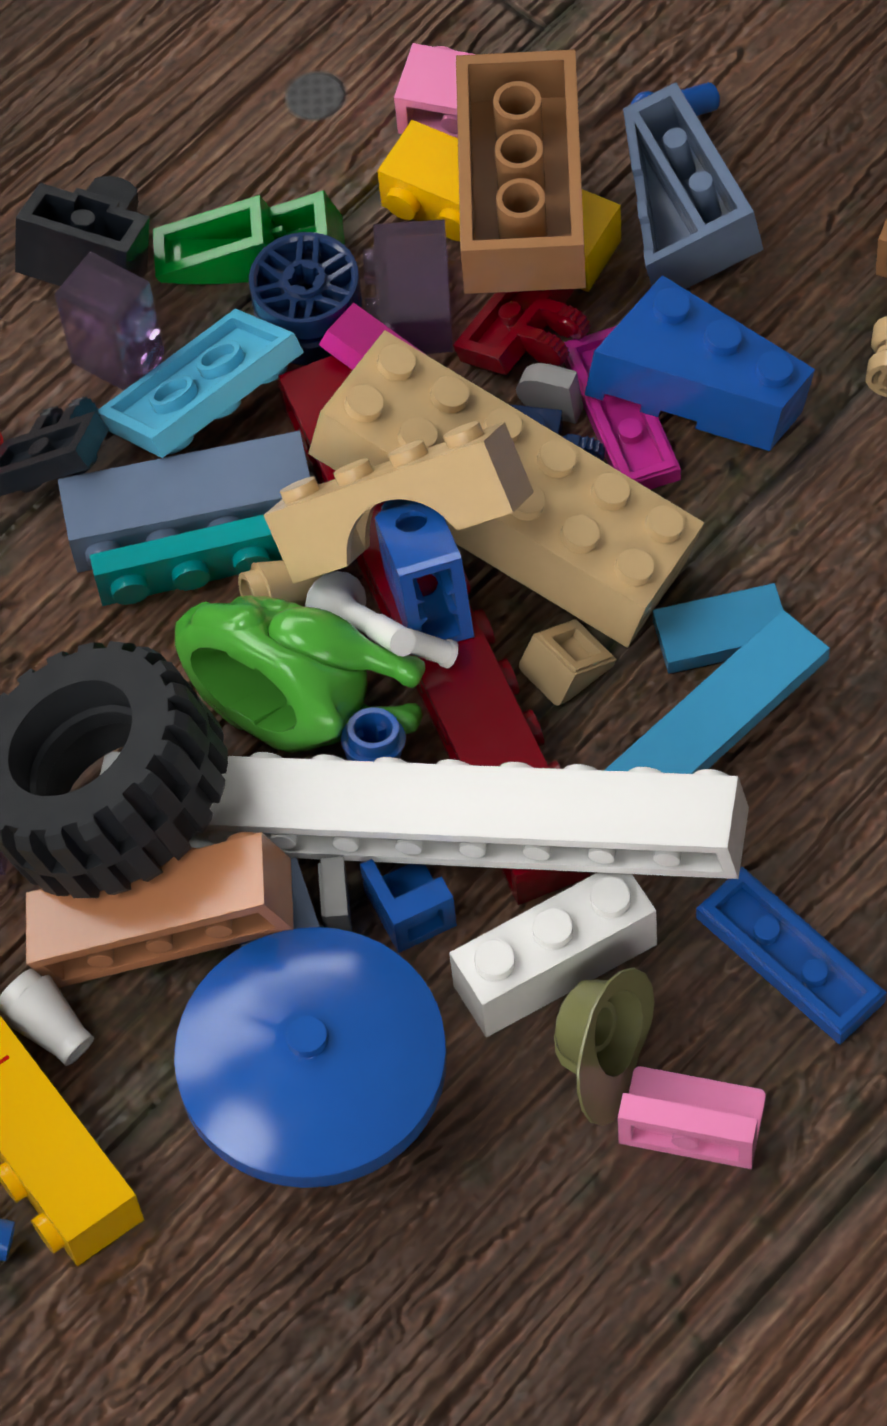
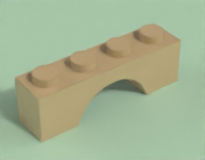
M479 421L470 422L447 432L443 436L445 440L443 443L426 448L424 440H417L388 454L390 461L371 466L368 458L361 459L336 470L333 473L334 480L318 485L315 477L312 476L294 482L280 490L282 500L266 512L264 517L293 584L347 567L370 546L369 533L373 511L378 503L402 499L424 504L441 514L457 531L514 513L534 491L505 422L482 429Z

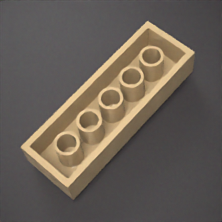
M384 330L320 411L308 454L334 470L365 458L369 459L371 466L390 461L388 454L408 443L424 440L426 448L445 442L443 436L447 432L464 424L479 421L482 429L505 422L534 493L514 513L457 531L446 520L455 543L628 648L686 564L704 522Z

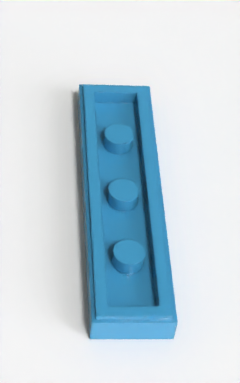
M782 610L604 771L628 772L635 767H650L663 773L694 774L696 771L710 768L829 659L830 648L786 611Z

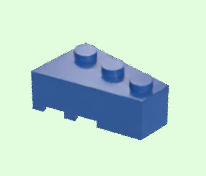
M662 275L594 351L585 395L603 401L605 394L638 403L641 404L640 412L659 417L660 411L697 421L695 429L770 451L801 415L815 369Z

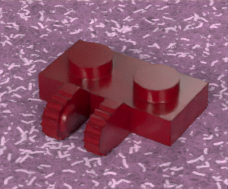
M573 289L496 292L453 344V347L461 362L503 375L509 373L526 351L538 362L559 366L569 356V348L561 338L550 332L546 333L543 329L548 325L560 336L580 340L590 330V321L587 320V316L582 311L565 304L574 292Z

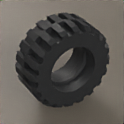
M110 641L106 648L102 643L93 642L78 645V652L69 655V653L61 651L47 658L48 664L36 672L33 669H29L17 679L20 684L9 695L4 692L0 695V851L31 884L39 885L44 892L56 896H69L70 894L73 898H99L100 891L102 890L108 895L131 890L132 882L139 879L149 882L162 874L161 866L173 857L180 860L191 849L189 841L197 831L203 834L211 822L213 812L210 808L212 803H220L225 786V778L221 774L227 772L228 749L223 743L224 733L219 722L172 662H167L161 653L149 647L136 646L134 643ZM123 747L116 760L99 777L89 784L70 792L74 783L90 765L107 753Z

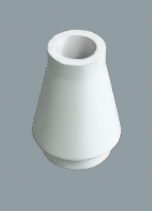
M29 969L13 980L0 995V1011L4 1014L3 1020L7 1025L55 1055L66 1066L76 1061L94 1040V1037L84 1028L50 975L41 976L34 969Z

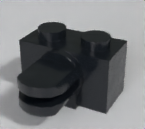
M113 176L97 177L86 190L76 188L74 193L39 183L16 216L15 272L125 306L148 270L150 216L137 212L139 202L137 188L131 182Z

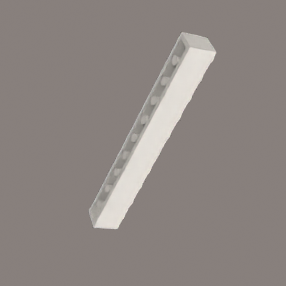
M111 751L104 756L100 775L111 766L121 752ZM257 752L250 757L228 756L227 772L221 774L225 778V786L220 803H212L210 808L213 812L211 822L203 834L197 831L189 843L192 848H201L225 842L229 836L236 833L262 832L290 858L296 857L300 859L343 856L344 861L366 862L373 859L374 862L739 879L749 807L739 777L729 776L724 772L712 769L699 770L694 774L663 773L650 767H635L627 772L601 771L582 764L568 765L564 769L534 768L521 762H506L499 767L473 766L454 759L441 760L437 764L407 763L394 757H380L371 762L345 761L340 757L326 754L314 756L312 759L283 758L268 752Z

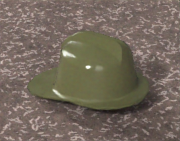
M635 968L621 970L610 980L594 979L580 981L568 993L561 1004L556 1019L554 1034L555 1053L561 1065L577 1077V1095L582 1112L589 1122L599 1126L613 1122L618 1116L623 1093L629 1094L633 1071L636 1068L640 1051L645 1043L653 1019L655 1001L652 983L646 973Z

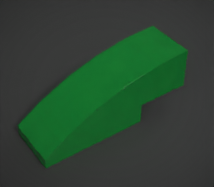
M322 190L269 207L263 198L257 195L153 228L155 277L160 283L235 284L249 282L250 269L257 255L268 244L280 237L293 233L314 232L335 238L345 245L343 217L325 191Z

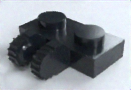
M85 396L71 400L72 403L68 404L69 407L65 411L62 408H58V406L44 409L42 413H39L40 417L36 419L29 433L3 441L0 445V497L20 490L24 493L31 492L43 483L60 477L84 474L95 464L98 458L97 452L109 428L101 419V415L98 412L99 408L96 407L95 402H92L91 398L88 399Z

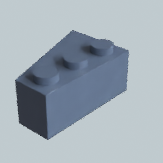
M675 82L623 108L631 168L637 195L638 217L644 245L645 266L651 285L653 286L663 275L682 288L687 289L764 250L752 207L678 84Z

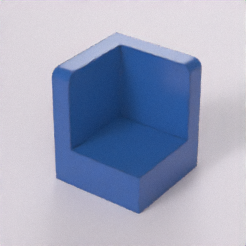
M373 859L360 864L364 891L398 953L457 926L454 899L442 876L436 879L432 878L425 864H408L384 876L380 874Z

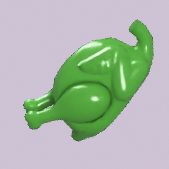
M248 595L238 596L231 603L202 602L190 608L176 622V652L183 669L201 698L231 726L238 730H245L274 749L286 752H306L316 747L341 742L342 730L349 719L356 712L365 708L375 707L389 711L402 725L405 734L415 732L422 720V708L416 703H407L400 706H368L364 704L367 691V670L394 678L404 686L413 688L419 684L426 667L424 661L411 655L397 656L386 648L367 639L348 621L330 611L314 607H304L284 599H273L269 596Z

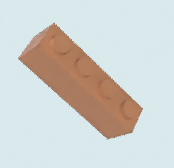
M240 832L229 836L225 842L201 848L191 847L180 860L173 857L161 866L162 874L149 882L142 879L131 883V890L116 895H108L104 890L100 891L99 898H73L70 894L69 896H56L44 892L42 889L26 892V964L42 976L50 975L57 987L61 988L259 939L280 931L294 930L291 858L262 832Z

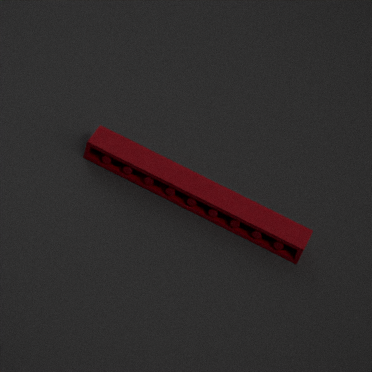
M333 355L278 375L284 411L294 432L300 431L305 455L319 484L334 480L333 473L336 471L308 454L319 414L353 371ZM384 502L376 505L371 517L370 546L355 561L380 614H384L403 625L384 571L374 519ZM464 571L467 594L469 595L471 594V589L468 578ZM432 574L416 578L423 596L430 595L438 586V581ZM470 606L474 637L457 642L458 655L450 668L441 667L436 662L418 657L424 661L426 667L421 681L415 688L448 758L463 761L473 766L500 767V765L506 762H521L534 768L561 769L557 761L547 764L539 748L545 744L539 722L531 709L524 712L521 711L514 696L520 693L515 673L506 658L497 661L490 645L495 643V637L487 615L482 608L473 611ZM500 868L517 905L590 877L589 872Z

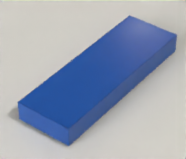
M744 867L740 868L739 879H728L696 908V918L839 1045L886 1002V991Z

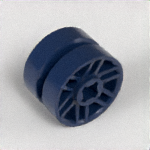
M300 232L274 240L262 249L252 263L249 273V287L254 315L259 319L295 334L304 353L291 363L308 365L332 356L319 345L326 331L353 303L363 309L358 266L350 250L340 241L330 236L314 232Z

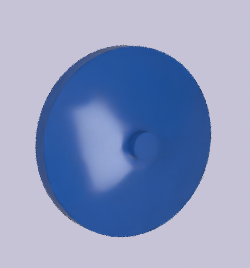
M309 927L280 931L254 940L231 953L207 974L194 991L182 1014L175 1042L174 1065L184 1108L197 1133L212 1151L225 1162L251 1177L282 1186L311 1188L342 1184L370 1174L391 1162L419 1136L433 1115L442 1094L447 1068V1046L443 1021L435 998L420 974L404 958L384 944L351 931Z

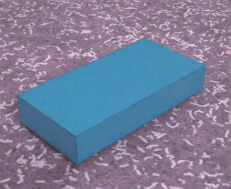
M775 583L654 609L653 623L668 674L724 662L783 610Z

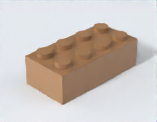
M576 50L456 55L460 249L464 294L586 288Z

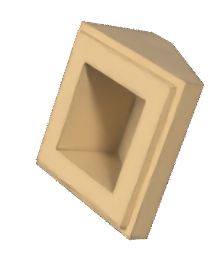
M574 619L533 634L519 662V668L554 705L559 706L571 700L611 669L617 659L579 621Z

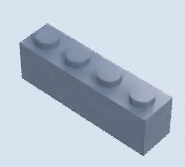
M300 431L58 479L68 541L77 573L93 570L89 556L91 554L265 514L282 500L280 490L294 482L310 477Z

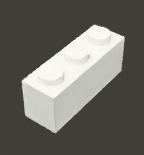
M598 872L449 952L453 986L487 1038L568 994L580 981L593 980L656 946V909L632 874Z

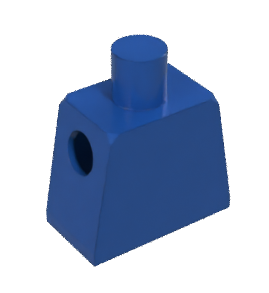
M402 499L385 501L381 511L374 519L384 571L403 626L444 640L451 639L456 642L474 637L462 557L445 518L432 508L415 501ZM432 574L437 579L438 586L433 593L423 596L416 578Z

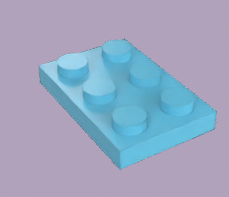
M235 308L98 409V412L109 428V432L163 458L166 455L177 453L186 448L192 442L194 434L214 419L223 418L234 412L239 407L241 399L258 386L278 379V375L286 372L287 365L303 354L304 351L293 332Z

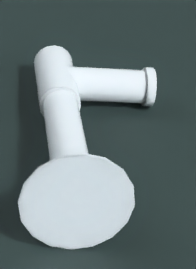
M333 571L322 575L313 583L307 593L305 607L320 608L340 616L356 629L366 634L370 640L397 656L411 654L436 662L444 668H450L457 658L458 643L451 639L444 640L407 628L386 615L378 614L365 607L366 595L364 587L356 577L348 572Z

